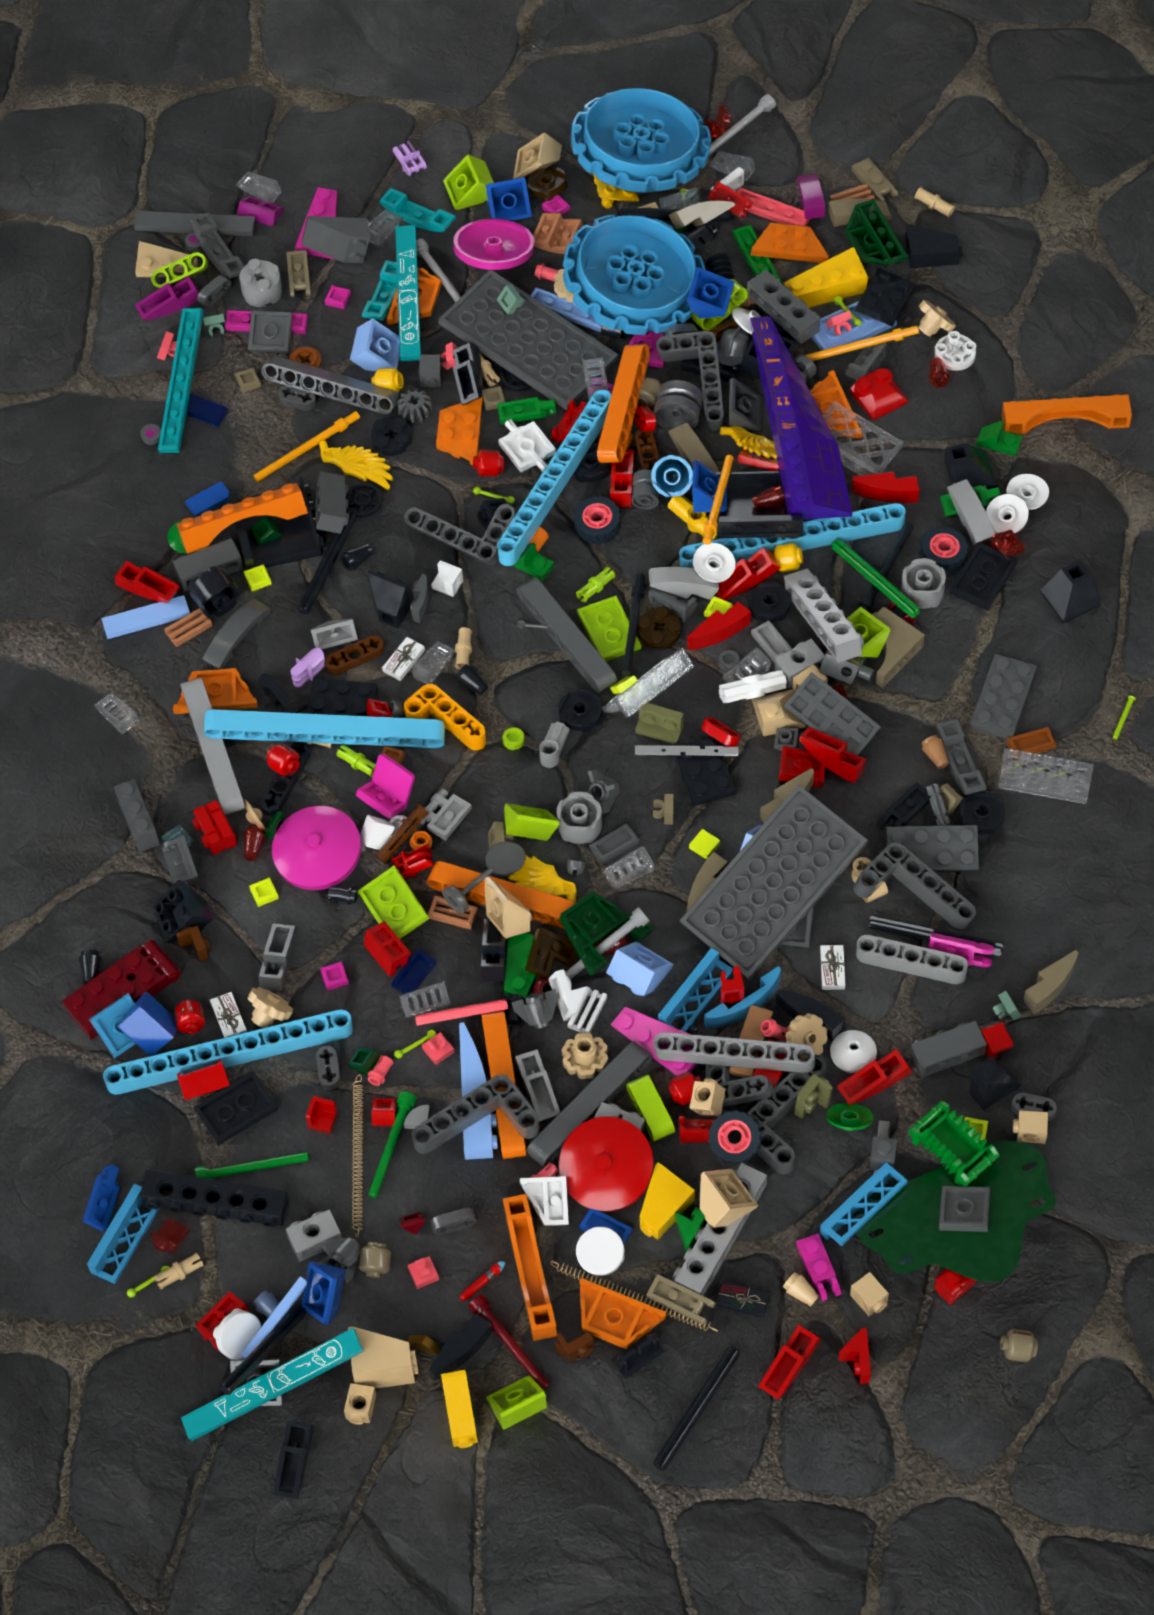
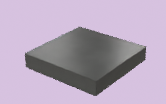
M252 311L248 350L250 352L289 353L293 319L292 312Z
M942 1186L939 1231L988 1232L990 1187Z

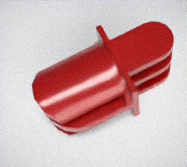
M424 845L407 854L401 851V855L392 859V863L404 880L411 877L417 878L416 873L434 866L429 845Z

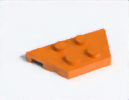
M770 223L753 245L750 256L823 263L829 259L828 254L811 227Z
M417 268L419 319L432 315L441 288V280L434 275H430L423 268ZM398 287L387 316V324L390 325L399 323Z
M832 370L822 382H817L813 389L809 391L833 436L862 438L861 429L834 370Z
M482 396L480 399L463 406L459 403L442 409L439 412L437 449L450 453L458 459L462 457L469 460L471 465H473L474 456H478L483 406Z
M236 668L192 671L188 679L190 681L202 678L212 710L258 708L256 698L252 696ZM182 691L178 703L173 706L174 714L189 713Z
M580 1279L582 1332L587 1333L589 1331L592 1336L627 1349L661 1323L667 1316L665 1311L586 1279Z

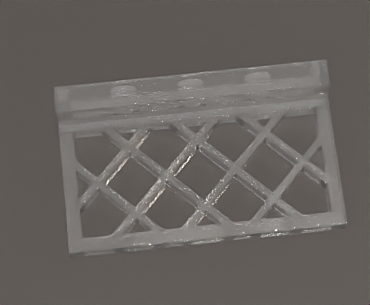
M836 401L822 415L827 425H830L831 433L838 444L842 465L861 476L880 474L904 445V442ZM836 409L843 414V418L832 419L831 414ZM856 421L860 424L861 428L849 429L848 422ZM845 423L846 430L835 431L833 424ZM874 432L878 438L867 440L865 433ZM862 433L863 440L852 442L851 434ZM836 436H848L849 442L840 443ZM891 442L896 446L893 449L884 450L883 443ZM880 444L881 451H869L868 445ZM865 445L866 453L854 451V447ZM882 456L883 462L879 466L872 462L871 457Z
M683 648L678 649L643 675L628 689L604 705L602 710L604 713L622 711L625 717H630L694 667L693 663Z
M1004 748L998 788L1086 804L1094 764ZM1025 764L1028 768L1024 769L1021 765ZM1066 773H1070V774H1072L1073 776H1069V777H1068V776L1066 775Z

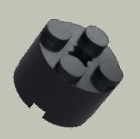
M217 566L209 568L205 574L198 579H194L189 584L191 598L208 618H211L210 615L220 617L226 614L236 605L235 599L237 595L240 598L239 588L224 570L218 569Z

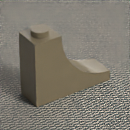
M885 607L879 612L872 614L891 630L883 646L885 660L877 671L876 684L881 688H884L924 646L925 634Z

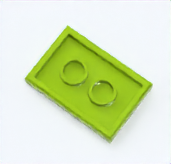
M617 596L577 609V615L592 646L605 661L625 655L629 620ZM637 636L635 639L634 651L641 649V644Z
M395 865L358 890V893L378 924L385 921L399 939L430 919Z

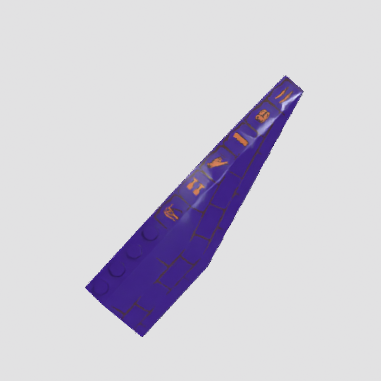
M770 316L750 317V325L788 515H803V520L852 517L850 499L836 440Z

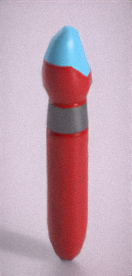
M500 1261L493 1264L490 1270L461 1293L460 1301L469 1299L491 1281L494 1276L499 1275L506 1263Z

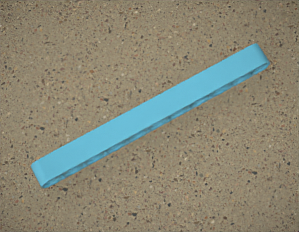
M598 390L593 394L497 544L499 562L502 565L512 566L518 561L603 428L611 399L609 391Z
M893 503L852 512V517L822 518L803 522V537L722 538L712 540L711 543H718L728 548L733 554L736 564L742 558L748 560L763 547L774 553L777 545L795 543L802 550L831 545L837 538L846 542L899 531L905 525L906 511L901 504ZM704 543L687 545L681 548L679 552V567L694 568L693 556L696 550L704 545Z
M208 710L204 714V735L216 739L440 748L445 744V723L436 719Z
M346 1010L323 1013L113 1065L104 1071L103 1078L111 1094L117 1095L178 1080V1073L183 1075L217 1064V1060L220 1059L224 1068L344 1039L353 1032L350 1013ZM341 1022H345V1023H346V1024L343 1025V1026H338V1024L341 1023ZM317 1028H324L322 1031H315ZM296 1033L301 1034L298 1037H292ZM272 1039H279L275 1043L270 1042ZM251 1044L256 1045L254 1048H247ZM233 1050L232 1053L225 1054L226 1051ZM204 1056H211L207 1060L202 1059ZM183 1061L188 1062L185 1065H179ZM160 1067H166L162 1071H157ZM139 1072L143 1073L142 1075H140V1076H138V1077H135V1076H134L136 1073H139ZM115 1078H120L117 1082H111Z

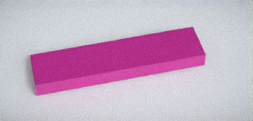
M227 310L225 331L250 332L252 311ZM292 313L291 334H306L308 314Z

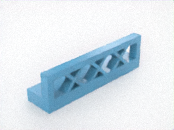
M713 948L708 951L658 1014V1021L672 1026L671 1023L674 1019L684 1018L685 1025L681 1031L687 1033L690 1026L694 1024L722 988L721 979L712 978L711 972L717 966L726 972V979H729L733 974V968L719 960L718 951ZM711 984L712 991L709 994L699 995L698 989L700 986ZM688 1002H698L696 1011L686 1012L685 1005Z
M886 1162L821 1224L820 1235L826 1240L831 1237L840 1246H843L907 1184V1180ZM892 1177L899 1182L894 1187H884ZM873 1193H881V1200L878 1203H867V1200ZM860 1208L865 1209V1215L861 1219H851ZM844 1224H848V1232L841 1237L836 1233Z
M136 1184L131 1188L87 1263L91 1274L113 1284L117 1283L160 1209H151L150 1212L140 1215L139 1208L142 1204L140 1193L142 1187ZM140 1221L141 1228L139 1232L129 1235L127 1231L129 1225ZM128 1241L129 1249L127 1252L117 1255L115 1250L117 1245ZM116 1261L118 1267L113 1276L103 1272L106 1264Z

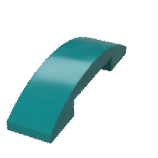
M392 188L379 200L385 209L401 220L428 231L444 232L456 219L455 215L441 209L434 212L408 201L406 194Z
M385 260L380 272V281L371 301H367L362 317L382 321L388 315L397 290V262Z

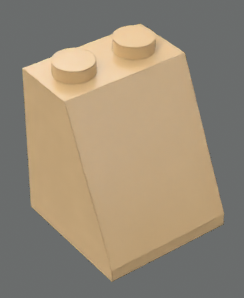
M348 1327V1330L351 1328L356 1330L364 1352L351 1358L355 1384L383 1388L415 1383L414 1374H419L416 1352L415 1350H410L409 1342L356 1327Z

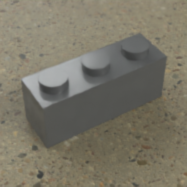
M320 471L315 485L316 529L341 534L343 526H347L349 520V513H346L348 508V499H346L348 485H345V476Z
M232 538L172 561L175 574L184 592L191 590L189 587L191 581L198 579L213 566L224 570L228 575L243 569L241 556Z
M135 779L113 786L138 852L140 853L159 846L156 830Z
M976 1021L971 1023L964 1022L954 1029L948 1031L941 1030L932 1037L917 1039L911 1044L910 1056L922 1078L985 1055L987 1043Z

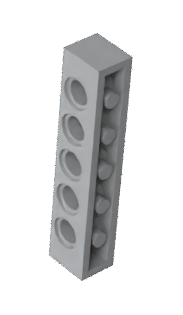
M808 568L784 576L785 590L789 591L791 601L837 663L861 656V646L864 645L861 634L854 630L852 622H848L843 610L838 609L835 600L829 597L826 588L819 584L817 576H813Z
M741 1163L738 1170L734 1169L733 1171L757 1203L767 1185V1175ZM751 1212L728 1226L713 1228L707 1222L705 1228L701 1227L696 1234L695 1240L697 1242L694 1247H689L684 1256L685 1263L682 1268L678 1267L672 1279L674 1282L704 1296ZM721 1228L725 1232L716 1234L713 1230ZM705 1248H711L713 1252L706 1254L702 1252V1250ZM693 1268H700L702 1269V1272L693 1273L690 1270Z

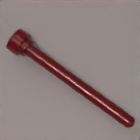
M483 1294L475 1297L469 1303V1309L474 1314L482 1316L491 1322L494 1332L534 1381L543 1390L549 1387L548 1381L489 1310V1301Z

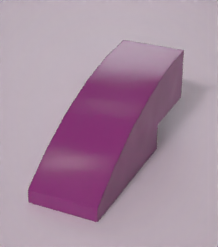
M817 174L797 176L801 207L805 219L825 217V203Z
M187 276L174 286L167 283L135 304L144 321L156 319L182 310L197 302V296L200 291L194 281Z

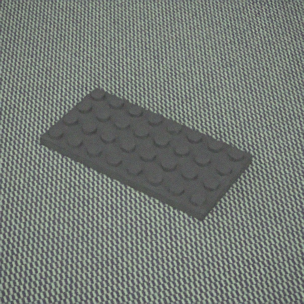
M489 270L439 318V324L466 343L476 345L481 353L549 399H554L555 403L565 410H568L571 399H574L576 402L592 386L594 378L599 379L618 360V354L515 285L513 287L520 293L519 295L525 302L520 308L517 307L513 314H507L497 301V298L506 285L513 284L494 271Z
M798 784L681 918L680 923L707 946L718 951L719 955L733 967L740 966L741 974L750 980L867 845L868 840Z

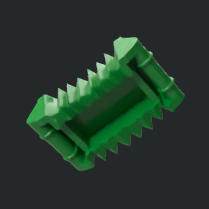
M940 1101L925 1116L917 1120L916 1124L908 1132L915 1146L924 1144L923 1150L930 1148L929 1154L936 1152L934 1159L941 1157L940 1164L946 1163L945 1169H949L948 1174L955 1173V1184L967 1186L974 1179H977V1176L988 1166H991L1000 1155L992 1144L985 1146L987 1139L980 1140L982 1133L975 1134L976 1126L969 1127L970 1120L963 1121V1115L956 1117V1110L949 1112L950 1105Z

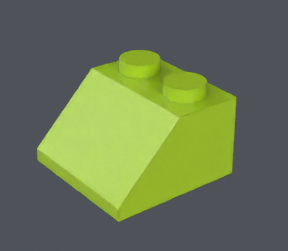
M469 154L443 180L456 210L484 203L487 200L485 185L494 183L485 161Z

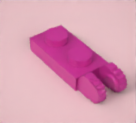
M931 933L928 947L929 949L962 956L967 960L968 966L990 967L992 964L991 958L974 955L975 953L987 955L994 953V947L989 944H977L974 941Z
M819 1233L796 1241V1246L806 1271L821 1301L827 1300V1292L823 1286L826 1282H830L835 1296L841 1295L835 1271Z

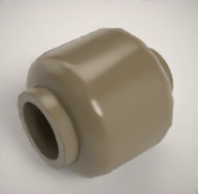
M644 378L642 386L639 388L641 393L637 405H644L649 408L655 407L658 389L661 386L657 379Z
M369 1242L367 1246L361 1249L359 1269L366 1273L367 1278L380 1279V1275L389 1272L391 1251L386 1248V1244Z
M1012 1328L1007 1332L1006 1336L1002 1335L1000 1349L1004 1350V1355L1008 1360L1025 1363L1036 1356L1038 1339L1034 1338V1334L1031 1331Z

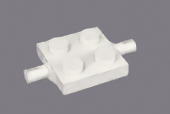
M512 419L507 420L505 426L510 432L498 440L499 446L520 472L533 466H538L543 473L548 466L545 460L555 455L556 448L534 421L525 426L517 427Z

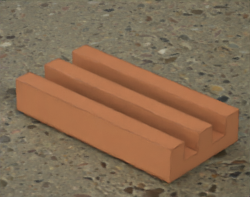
M864 184L831 195L830 201L863 197L875 200V197L871 195V190H868V185Z
M199 608L166 627L164 631L173 644L178 647L213 625L212 621Z
M434 896L427 914L430 919L471 930L478 907L468 905V909L465 912H469L470 915L465 913L459 914L453 909L437 906L439 904L450 907L444 898Z

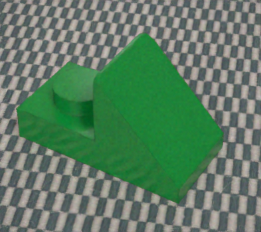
M1004 421L982 427L976 446L1016 457L1023 436L1004 431Z
M530 543L518 561L512 566L543 582L554 568V562L536 553V544Z
M698 1207L694 1209L690 1219L675 1213V1223L685 1252L689 1247H694L698 1230L701 1227L705 1228L707 1224L705 1215Z

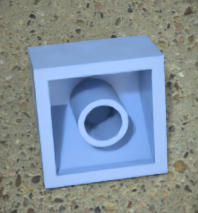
M373 318L357 327L350 360L364 370L377 371L380 368L397 369L400 357L399 336Z
M633 942L616 950L606 973L612 976L615 982L630 987L634 994L645 996L657 988L674 964L640 943Z

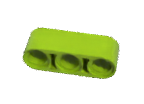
M199 252L192 253L154 271L151 281L159 289L167 283L173 286L187 276L192 277L206 270L208 260ZM196 257H201L203 259L202 266L194 267L193 260ZM183 266L185 269L184 274L176 276V267ZM165 274L166 282L161 285L158 284L156 281L158 275Z
M730 279L734 281V286L725 316L698 319L695 313L691 316L692 320L704 331L715 328L732 313L734 308L739 307L746 301L748 291L736 280Z
M647 1074L626 1083L628 1094L638 1114L645 1119V1128L651 1140L654 1142L675 1133L673 1122L650 1076Z

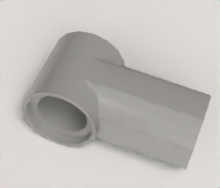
M551 723L545 740L539 746L540 763L546 768L555 767L559 763V755L569 734V728L564 723Z

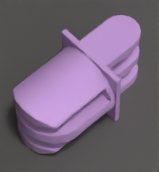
M409 141L406 144H400L399 149L397 146L393 148L392 151L401 163L403 172H406L408 176H411L412 172H419V169L427 168L419 150L416 151Z
M313 648L301 660L296 658V665L290 671L295 687H301L308 680L312 681L313 677L326 666L324 653L320 648Z

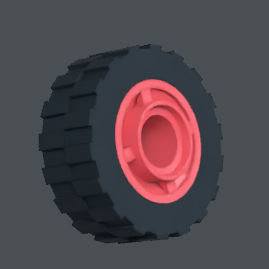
M593 496L589 499L586 498L575 509L574 524L577 535L583 541L597 545L613 540L618 535L619 529H621L619 507L607 497Z
M946 526L936 527L924 534L919 550L920 559H931L936 562V565L944 569L946 575L952 574L957 570L959 571L961 566L964 565L968 552V543H966V538L962 536V533L956 531V529Z
M733 1110L727 1111L722 1115L720 1114L713 1121L709 1129L708 1139L712 1151L718 1158L728 1163L738 1164L750 1160V1158L756 1155L761 1146V1129L756 1120L745 1112ZM734 1130H738L742 1135L741 1141L737 1144H732L729 1141V1134Z

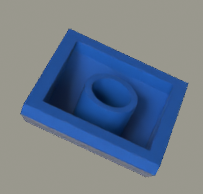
M525 177L485 185L487 205L491 219L514 221L532 217Z
M696 267L686 301L698 319L725 316L734 281Z
M697 460L693 461L692 477L694 513L711 512L720 476ZM727 486L719 512H724L727 509Z
M148 992L143 993L117 1025L125 1035L149 1056H153L174 1038L177 1030L175 1017Z
M309 1262L306 1277L307 1287L304 1289L301 1306L321 1323L329 1325L338 1315L346 1269Z

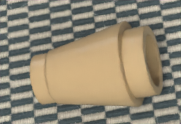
M794 1272L783 1285L787 1290V1294L810 1307L819 1298V1295L802 1274L798 1275Z

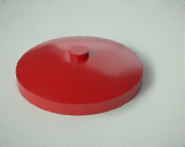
M597 1117L582 1123L567 1137L560 1153L559 1171L560 1176H566L567 1192L579 1204L588 1209L592 1208L601 1212H615L631 1206L644 1195L649 1187L654 1171V1155L645 1135L632 1123L617 1117Z

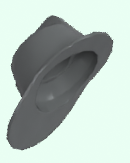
M740 326L737 329L731 328L724 331L721 340L717 344L718 362L722 365L733 366L742 363L743 354L750 343L748 334Z

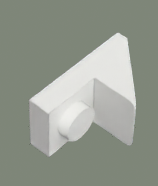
M563 969L555 971L548 980L552 990L556 989L559 1010L563 1020L567 1021L576 1013L587 990V986L571 990V981Z

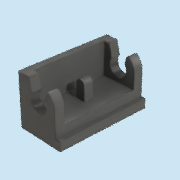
M887 343L864 348L856 360L848 365L849 369L846 370L845 375L858 380L875 371L886 357Z
M652 588L649 591V604L656 608L666 607L668 611L673 612L684 623L698 607V603L695 602L697 599L694 597L689 600L656 588Z
M184 835L163 843L162 851L173 884L177 880H182L188 886L199 883L198 874Z

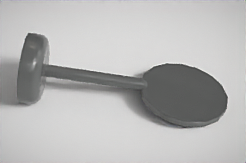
M512 842L495 845L486 855L485 860L488 869L461 892L454 886L449 885L442 890V894L449 906L457 913L463 914L468 909L465 895L491 873L506 876L519 871L526 860L525 852L520 845Z

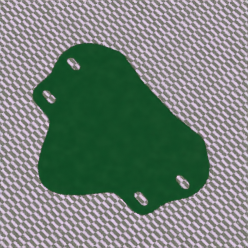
M991 1141L986 1143L985 1146L992 1144L1000 1156L991 1166H988L979 1174L977 1179L968 1184L967 1187H990L988 1232L939 1231L942 1186H958L954 1183L955 1173L948 1174L949 1169H945V1166H942L907 1181V1184L864 1224L856 1234L865 1246L880 1254L889 1267L899 1274H908L926 1265L936 1264L980 1282L1004 1280L1013 1272L1018 1264L1026 1223L1051 1211L1056 1204L1055 1196L1047 1181V1163L1043 1155L1036 1148L1026 1143L1017 1141ZM1030 1162L1038 1164L1035 1168L1028 1171L1022 1170V1166ZM873 1193L867 1200V1203H878L881 1200V1193ZM1043 1197L1046 1199L1045 1203L1036 1207L1030 1205L1032 1201ZM864 1208L859 1209L855 1219H861L865 1215ZM883 1229L882 1235L875 1238L868 1237L870 1232ZM906 1256H914V1260L904 1265L898 1263L900 1259Z

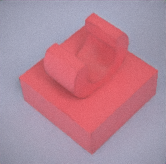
M847 311L825 322L828 329L835 327L834 333L839 336L842 334L840 326L845 327L846 332L851 331V325L847 321L852 319L850 311Z
M166 331L157 356L158 359L165 361L167 353L174 357L177 342L172 341L173 333Z
M453 342L445 345L446 352L441 354V358L445 360V362L441 363V366L446 370L456 366L452 350L458 347Z
M441 1032L422 1044V1049L435 1065L455 1053L454 1048Z
M430 1256L407 1265L417 1289L439 1280Z

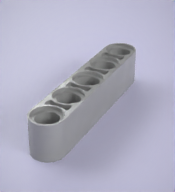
M863 935L857 941L856 957L862 963L951 984H961L966 979L968 963L962 956L872 935ZM867 947V948H870L871 950L865 951V950H863L862 948ZM885 953H892L894 955L887 956ZM908 958H914L916 961H909ZM936 963L939 966H931L930 964ZM958 968V969H960L961 971L956 972V971H953L952 969Z

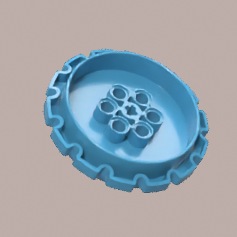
M622 89L607 93L601 98L597 97L584 105L583 112H578L572 123L571 147L573 153L578 155L580 165L587 172L597 176V179L626 191L649 193L676 188V185L680 183L685 184L694 179L699 174V168L706 166L710 155L711 135L708 127L703 126V118L693 108H689L679 99L652 89Z
M607 215L595 219L593 226L584 225L574 234L572 243L568 244L563 259V267H565L563 280L566 290L574 293L573 302L584 314H591L595 317V322L612 330H623L626 334L646 335L649 331L659 334L675 326L677 321L685 323L694 314L686 300L696 267L705 270V266L701 256L694 254L695 246L684 234H678L674 231L671 225L645 216L628 215L615 217V215Z

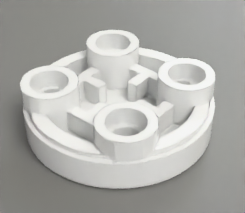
M950 331L948 335L942 337L936 343L935 359L939 365L948 370L958 371L966 369L975 360L976 343L968 337L961 335L958 331Z
M591 1228L578 1240L576 1246L577 1260L585 1271L594 1276H604L613 1273L625 1259V1249L621 1238L615 1231L609 1228Z
M238 1308L234 1309L213 1331L219 1351L231 1359H242L240 1355L261 1329V1323L250 1312Z

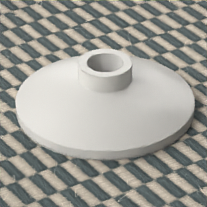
M736 307L732 311V316L736 323L752 335L750 317L761 316L754 310L749 311L740 307Z
M1021 474L1010 480L1007 485L1006 494L1020 497L1026 503L1028 510H1032L1045 504L1049 496V488L1042 478L1033 474Z
M1000 495L994 498L986 509V514L994 531L1001 535H1011L1019 532L1028 520L1027 505L1016 495ZM1005 515L1012 516L1009 520L1004 519Z
M704 544L696 550L693 556V566L701 578L717 583L727 580L733 574L735 559L731 551L721 544Z
M849 1030L835 1037L830 1047V1055L833 1063L839 1069L849 1073H856L876 1059L877 1048L873 1039L866 1033ZM850 1046H856L858 1049L852 1050Z

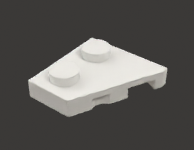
M566 1176L519 1179L524 1192L544 1226L569 1224Z

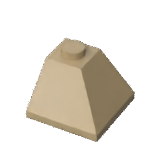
M544 132L518 149L513 179L530 176L541 168L546 169L552 164H556L561 158L562 145Z
M794 689L752 698L763 737L776 734V728L800 729L806 727L802 721L784 708V705L795 693Z
M486 877V916L505 938L529 932L530 921H532L530 910L525 908L517 898L490 877Z
M732 1169L705 1171L701 1174L700 1210L705 1215L706 1221L713 1228L728 1226L759 1206Z

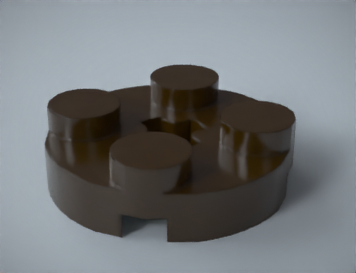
M551 167L552 170L545 171V168H541L533 172L528 178L530 194L534 197L542 198L543 201H550L554 196L568 188L567 178L564 170L561 168Z
M666 607L650 610L638 620V636L647 647L653 648L655 646L660 647V649H666L673 646L680 637V620L673 612L668 611ZM657 626H662L664 631H655Z

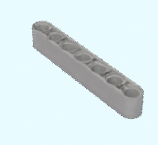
M202 678L180 683L224 814L228 815L244 810V802L223 740L209 738L204 735V714L206 711L212 710Z
M666 1032L656 1035L653 1041L656 1056L664 1061L801 1073L812 1071L816 1064L813 1048L805 1044ZM662 1044L670 1045L669 1048L664 1050L659 1048ZM685 1046L693 1047L691 1051L686 1052L682 1050ZM708 1048L717 1049L711 1054L705 1052ZM732 1050L740 1051L739 1054L734 1056L729 1054ZM755 1052L763 1053V1055L758 1058L752 1056ZM778 1054L787 1055V1057L782 1060L775 1058ZM802 1056L810 1057V1059L805 1062L799 1060V1058Z

